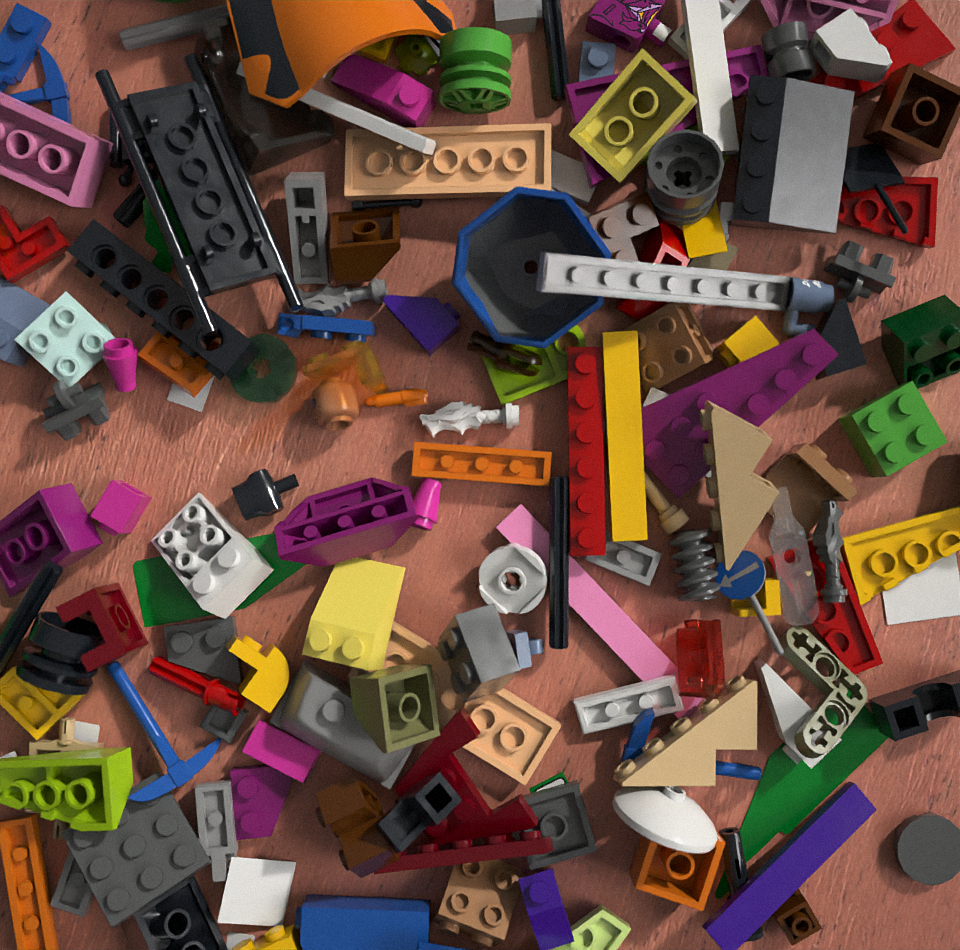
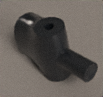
M262 469L250 474L244 482L231 487L242 515L245 521L259 516H271L282 511L284 506L280 494L298 487L299 483L295 474L274 482L268 470Z

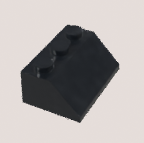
M194 875L120 924L132 950H228Z

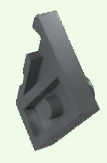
M229 616L226 619L215 618L164 627L169 662L235 684L242 683L244 680L242 661L239 657L228 651L226 647L233 635L238 637L235 616Z

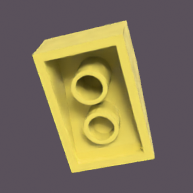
M642 48L570 132L569 136L621 183L650 154V150L656 142L669 134L696 105L697 100Z
M358 557L336 563L310 619L302 654L363 670H381L384 664L405 568Z

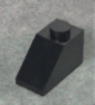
M839 299L832 303L831 309L828 312H824L815 329L839 355L815 376L816 380L867 364L846 299Z

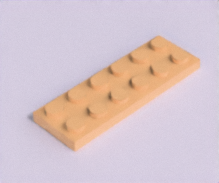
M551 123L406 128L434 140L437 144L433 155L419 152L368 129H346L344 196L347 201L503 197L516 186L551 191Z
M393 621L382 669L400 664H431L439 730L441 731L459 708L464 707L479 729L480 734L477 739L466 744L463 748L526 786L561 728V723L504 688L501 691L463 703L461 695L456 694L452 687L450 679L451 669L448 661L442 659L439 649ZM353 667L347 677L350 678L373 671Z

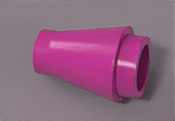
M128 338L108 340L104 343V350L101 353L115 383V388L119 392L132 391L137 387L136 367L138 349L133 346L132 340Z
M430 478L422 479L421 485L413 497L417 520L411 525L412 527L431 531L433 524H437L442 483Z

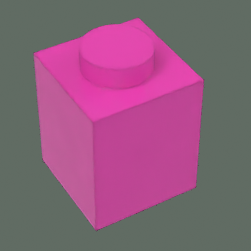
M111 480L90 516L100 522L98 525L100 529L111 535L117 536L118 533H132L152 497L125 481Z

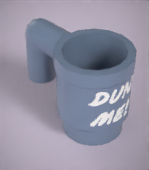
M791 277L782 326L783 333L787 336L795 337L810 329H815L814 325L797 323L799 312L814 314L828 312L834 299L833 285L824 284L822 281Z

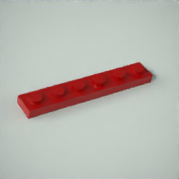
M567 347L570 556L606 555L602 347Z

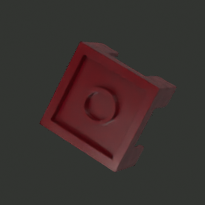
M119 583L95 587L55 607L63 622H68L84 613L92 615L105 641V644L81 656L82 663L87 672L106 663L109 664L149 644Z

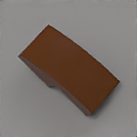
M799 888L773 913L792 946L822 929Z

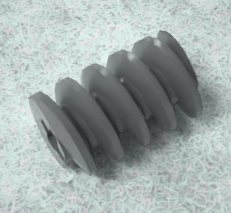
M710 528L690 529L672 533L677 534V538L668 542V546L679 548V552L673 554L670 558L682 563L681 566L673 569V573L684 576V579L675 583V587L686 589V593L678 596L677 601L694 602L718 597L712 595V593L720 590V584L709 581L718 575V570L707 568L708 565L716 561V557L705 554L706 551L714 547V544L703 540L704 537L712 533Z

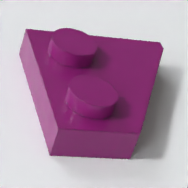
M267 764L233 767L230 770L236 840L271 837L288 796L293 778Z

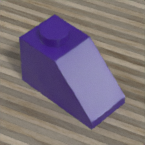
M387 295L382 299L385 307L429 356L460 330V324L457 322L460 315L448 302L442 305L437 298Z
M554 869L518 879L540 950H549L575 942Z

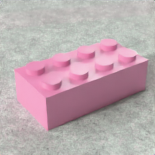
M0 92V174L71 207L92 208L113 143Z

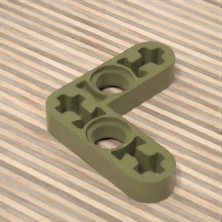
M793 626L780 635L778 639L784 651L782 655L824 694V697L802 723L794 736V742L798 751L803 756L814 759L832 749L865 705L868 699V692L862 681L808 630L800 626ZM795 639L799 642L797 648L793 645ZM811 652L813 656L807 659L806 656ZM816 661H821L828 667V677L818 672ZM838 678L839 681L834 685L832 682ZM848 690H850L851 692V699H849L846 695L848 693ZM826 708L836 713L838 717L837 726L831 724L826 719ZM820 730L823 733L815 740L816 746H814L810 742L812 740L811 734Z

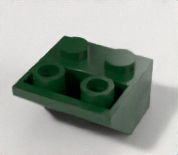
M945 294L881 320V347L898 385L913 381L916 388L919 389L960 372V307Z

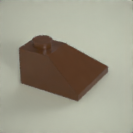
M399 207L332 213L330 254L336 285H357L362 282H370L401 249Z

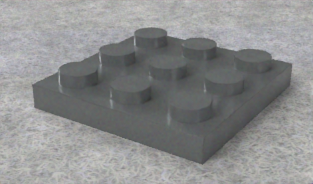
M158 771L131 788L129 796L161 778L162 774ZM171 791L148 802L139 803L127 799L118 827L113 831H78L69 827L61 832L112 928H116L212 863Z

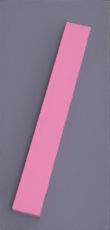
M519 504L496 528L510 543H518L534 551L542 559L549 574V533L522 504ZM569 555V605L642 681L675 674L684 710L673 714L680 719L695 713L698 710V704L706 697Z

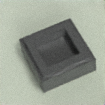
M212 704L199 727L230 744L249 711L243 708L239 710L237 716H233L231 713Z

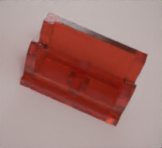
M713 619V621L685 620L684 628L677 629L675 633L679 696L718 699L726 684L720 619Z

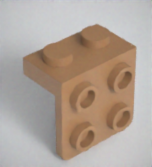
M807 443L794 445L764 477L779 491V495L767 513L796 539H803L818 523L819 518L822 517L821 501L826 499L835 502L850 501L858 492L851 484L853 479L850 475L839 467L834 469L825 460L827 455L812 443L810 445Z
M498 859L453 865L442 901L435 908L431 921L439 924L438 929L444 933L458 936L460 932L472 937L471 942L479 947L491 949V946L496 947L505 940L520 889L518 879L523 878L522 870Z

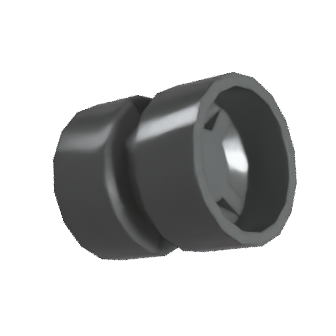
M793 21L784 23L768 30L762 35L761 42L767 60H771L767 65L769 76L788 77L805 81L816 73L812 52L805 50L809 42L805 22Z

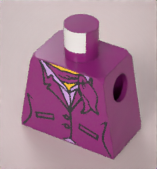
M599 0L588 15L585 28L587 33L608 43L616 44L617 47L630 53H635L645 38L659 48H662L672 33L671 28L658 20L664 8L665 0Z

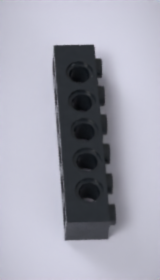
M95 219L90 222L67 250L77 259L74 264L75 267L89 278H92L95 274L102 278L103 281L100 283V286L116 299L120 294L125 296L129 300L125 306L142 319L148 314L155 320L151 326L167 339L172 334L181 340L178 347L194 360L198 355L207 360L208 362L204 368L221 380L226 375L233 382H236L261 351L249 338L210 308L209 310L218 332L206 337L186 290ZM115 258L114 264L106 269L107 263ZM141 278L140 284L136 288L131 289L132 283L136 279ZM163 298H168L166 305L161 309H157L159 301ZM189 318H194L193 325L189 329L183 330L184 322ZM216 338H221L219 347L209 351L210 342Z

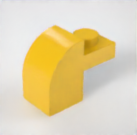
M245 634L242 639L233 635L226 645L228 651L252 666V669L242 681L238 690L241 695L271 713L288 686L289 666L282 652L271 642L264 652L261 653L260 649L263 646Z

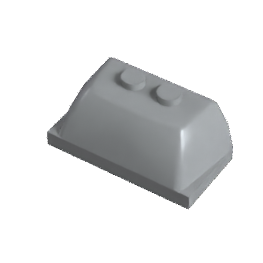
M306 659L302 662L270 720V723L388 789H391L415 746L414 744L390 753H382L353 713L350 684Z

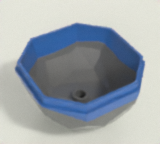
M516 186L458 232L452 285L495 342L546 348L604 303V296L536 290L538 269L535 273H527L524 269V265L528 260H534L539 268L540 252L611 259V252L568 193Z

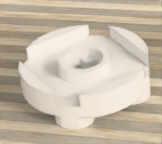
M510 543L507 546L498 547L493 550L482 562L478 574L479 590L484 601L488 605L494 603L497 611L508 614V612H520L519 614H523L534 609L542 600L549 580V574L542 559L534 551L518 543ZM510 572L513 574L516 572L519 574V581L522 585L518 587L516 584H513L509 587L505 583L508 579L505 573Z

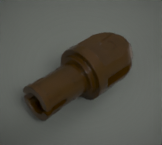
M474 330L469 340L473 342L468 343L467 351H472L494 360L496 369L504 372L507 368L529 377H535L539 373V369L528 364L542 365V357L539 354L516 344L495 342L492 337L482 334L477 330Z

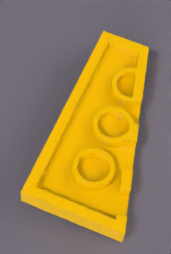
M960 505L842 537L844 544L840 548L860 605L870 601L873 596L882 591H888L897 586L898 582L929 568V565L943 557L946 558L959 551Z

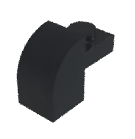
M441 772L433 773L415 783L394 801L396 804L374 826L395 853H401L426 827L438 825L462 799Z

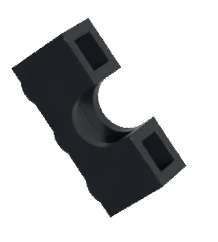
M960 670L869 699L879 732L897 741L928 731L927 722L946 716L960 718Z

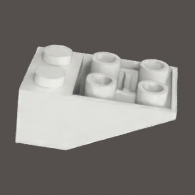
M199 492L151 540L203 610L224 619L274 570L261 553Z

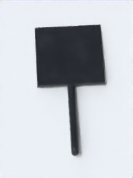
M875 143L848 147L843 183L848 192L854 193L875 189L901 233L907 234L909 230L884 190V187L902 185L905 181L884 147Z

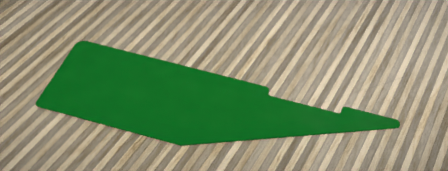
M275 534L247 538L274 570L235 610L245 609L306 565L305 563L281 560L278 555ZM162 556L139 560L133 564L145 628L215 615L203 610Z
M848 690V693L846 695L849 699H851V692L850 690ZM865 705L840 738L842 740L812 769L803 760L796 764L782 750L786 745L785 742L770 755L740 829L746 863L779 831L789 834L888 739L887 736L879 732L874 715ZM826 708V719L831 724L837 726L838 717L836 713ZM725 869L715 892L717 899H721L729 891Z

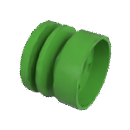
M483 27L458 28L444 34L440 39L439 66L444 71L439 77V85L441 86L439 90L440 104L452 111L470 114L492 113L508 107L511 103L510 86L512 83V78L507 72L512 65V41L510 37L501 31Z

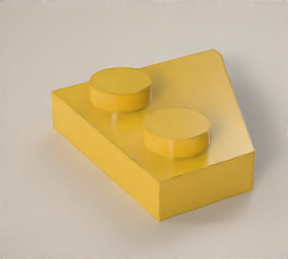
M13 666L0 679V705L36 740H40L85 695L60 694L33 686L16 675L17 666Z

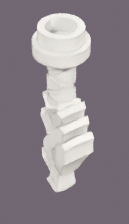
M464 401L451 402L447 406L436 410L435 414L419 415L422 427L425 426L433 438L436 433L442 430L456 431L463 435L469 428L478 430L481 424L503 422L507 429H513V426H520L519 405H512V403H506V407H502V410L490 411L481 410L479 405L474 407L472 403L466 405Z

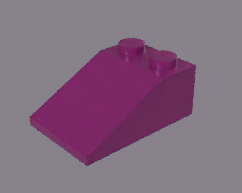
M72 483L38 490L0 520V579L9 597L16 596L28 589L39 569L46 561H53L64 569L84 558L103 544Z

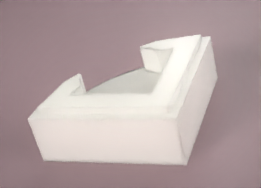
M721 202L718 206L725 241L729 238L728 221H732L734 207L732 202Z

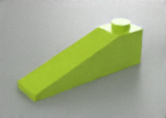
M131 747L95 748L0 759V804L18 810L25 808L40 813L41 818L49 821L57 819L69 823L70 828L78 831H113L117 829L133 785Z

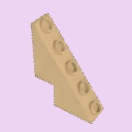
M706 400L704 403L705 409L699 411L702 431H707L708 443L703 444L704 461L711 468V477L706 478V488L709 499L713 498L714 510L709 511V519L712 531H717L718 541L713 543L714 547L712 550L713 556L716 557L715 563H723L725 569L729 571L776 500L779 491L770 481L753 473L756 465L771 444V437L757 426Z
M742 674L729 679L724 685L726 689L716 696L711 695L702 700L697 706L698 710L691 716H684L676 720L670 726L671 731L661 739L654 738L642 748V754L634 760L628 759L619 764L614 770L613 779L621 786H716V750H757V681L744 678Z

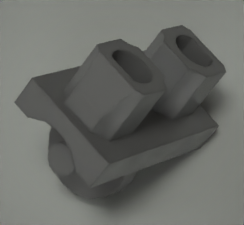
M847 241L841 246L837 254L827 261L823 271L839 277L835 287L845 290L843 298L846 299V302L852 303L857 296L868 299L872 291L880 294L886 287H893L896 277L890 274L894 258L876 253L872 256L869 266L858 262L864 249L862 245Z
M62 380L54 383L55 395L46 399L49 407L44 409L46 421L42 422V426L47 433L55 430L65 441L76 437L82 430V426L77 419L86 415L91 423L97 426L110 419V410L105 401V389L100 382L84 390L79 383L68 387Z

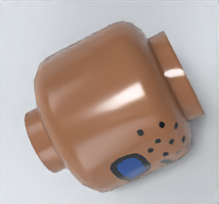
M337 377L322 380L320 382L321 385L316 387L311 393L315 421L321 426H325V429L329 431H340L349 428L353 423L352 421L359 414L354 387Z

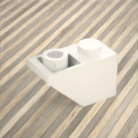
M852 8L816 30L808 47V50L812 52V55L827 75L877 83L883 79L893 63L886 47L876 41L869 32L866 21L858 17Z

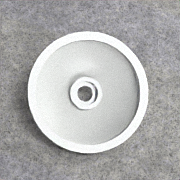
M625 786L616 791L612 801L615 812L627 825L641 835L666 847L688 853H706L714 848L718 836L712 821L702 808L687 796L686 792L680 787Z

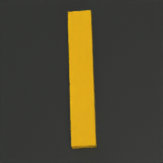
M602 332L611 541L648 540L638 332Z

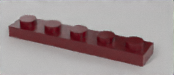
M534 830L519 833L520 840L507 841L506 834L485 837V844L472 845V839L451 841V848L440 850L438 843L418 845V852L405 854L404 849L401 853H398L399 860L375 871L374 874L547 854L553 851L552 837H541V831Z

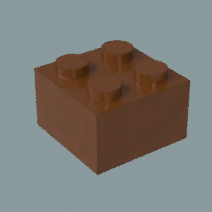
M912 63L891 72L862 138L919 165L942 159L960 118V87Z

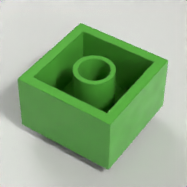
M913 381L896 385L838 418L871 478L887 477L948 442Z

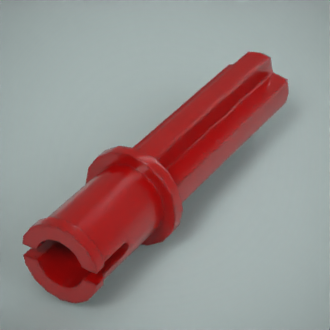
M162 656L154 657L148 668L151 675L201 698L204 705L213 704L231 713L233 716H237L239 710H242L245 705L246 697L221 685V680L216 678L210 680L181 665L169 662L168 659Z

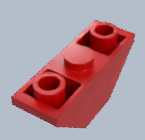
M657 218L659 226L650 229L638 256L639 262L688 266L690 259L683 230L675 225L664 223ZM620 298L615 309L638 322L659 310L666 302Z

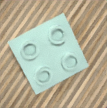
M65 291L14 340L59 381L62 380L68 387H71L103 358L101 353L104 350V343L115 339V337L103 322L99 323Z

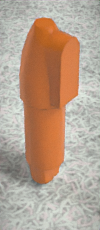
M411 388L367 397L364 405H376V408L401 404L406 407L428 404V390Z

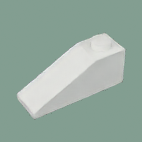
M758 658L754 663L778 736L786 743L782 750L796 764L803 760L812 769L826 754L814 759L803 756L796 748L794 736L813 710L767 663ZM818 730L811 734L812 740L810 742L812 745L816 746L815 740L823 732ZM839 738L832 748H834L842 739Z

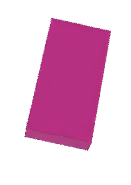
M261 720L258 721L242 750L243 753L304 784L321 754L320 750Z

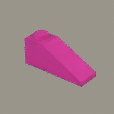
M354 54L344 59L331 80L333 85L406 128L423 127L435 108V97L432 89L405 73Z

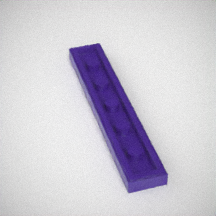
M849 781L702 925L704 930L721 950H737L877 809L858 786Z

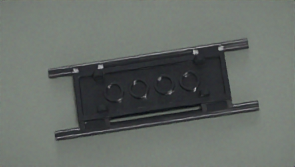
M191 53L184 57L193 82L127 94V98L123 100L119 97L109 71L100 70L96 72L95 77L204 335L207 337L218 332L205 297L274 277L278 279L290 310L294 311L303 307V302L197 54ZM138 141H143L190 251V256H187Z

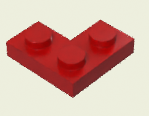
M0 205V269L7 281L15 283L69 249L68 241L55 220L50 216L22 232L9 209Z

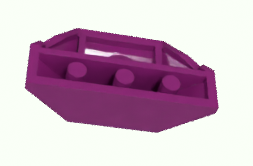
M372 477L306 497L289 513L283 522L280 521L274 527L280 559L326 567L392 547L417 520L409 487L398 486L394 483Z

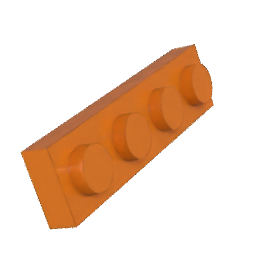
M414 442L411 476L549 487L552 452Z
M37 813L0 820V848L17 950H59L53 909L50 905L51 897Z

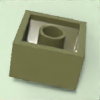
M400 664L349 678L353 713L382 753H390L440 736L431 664Z

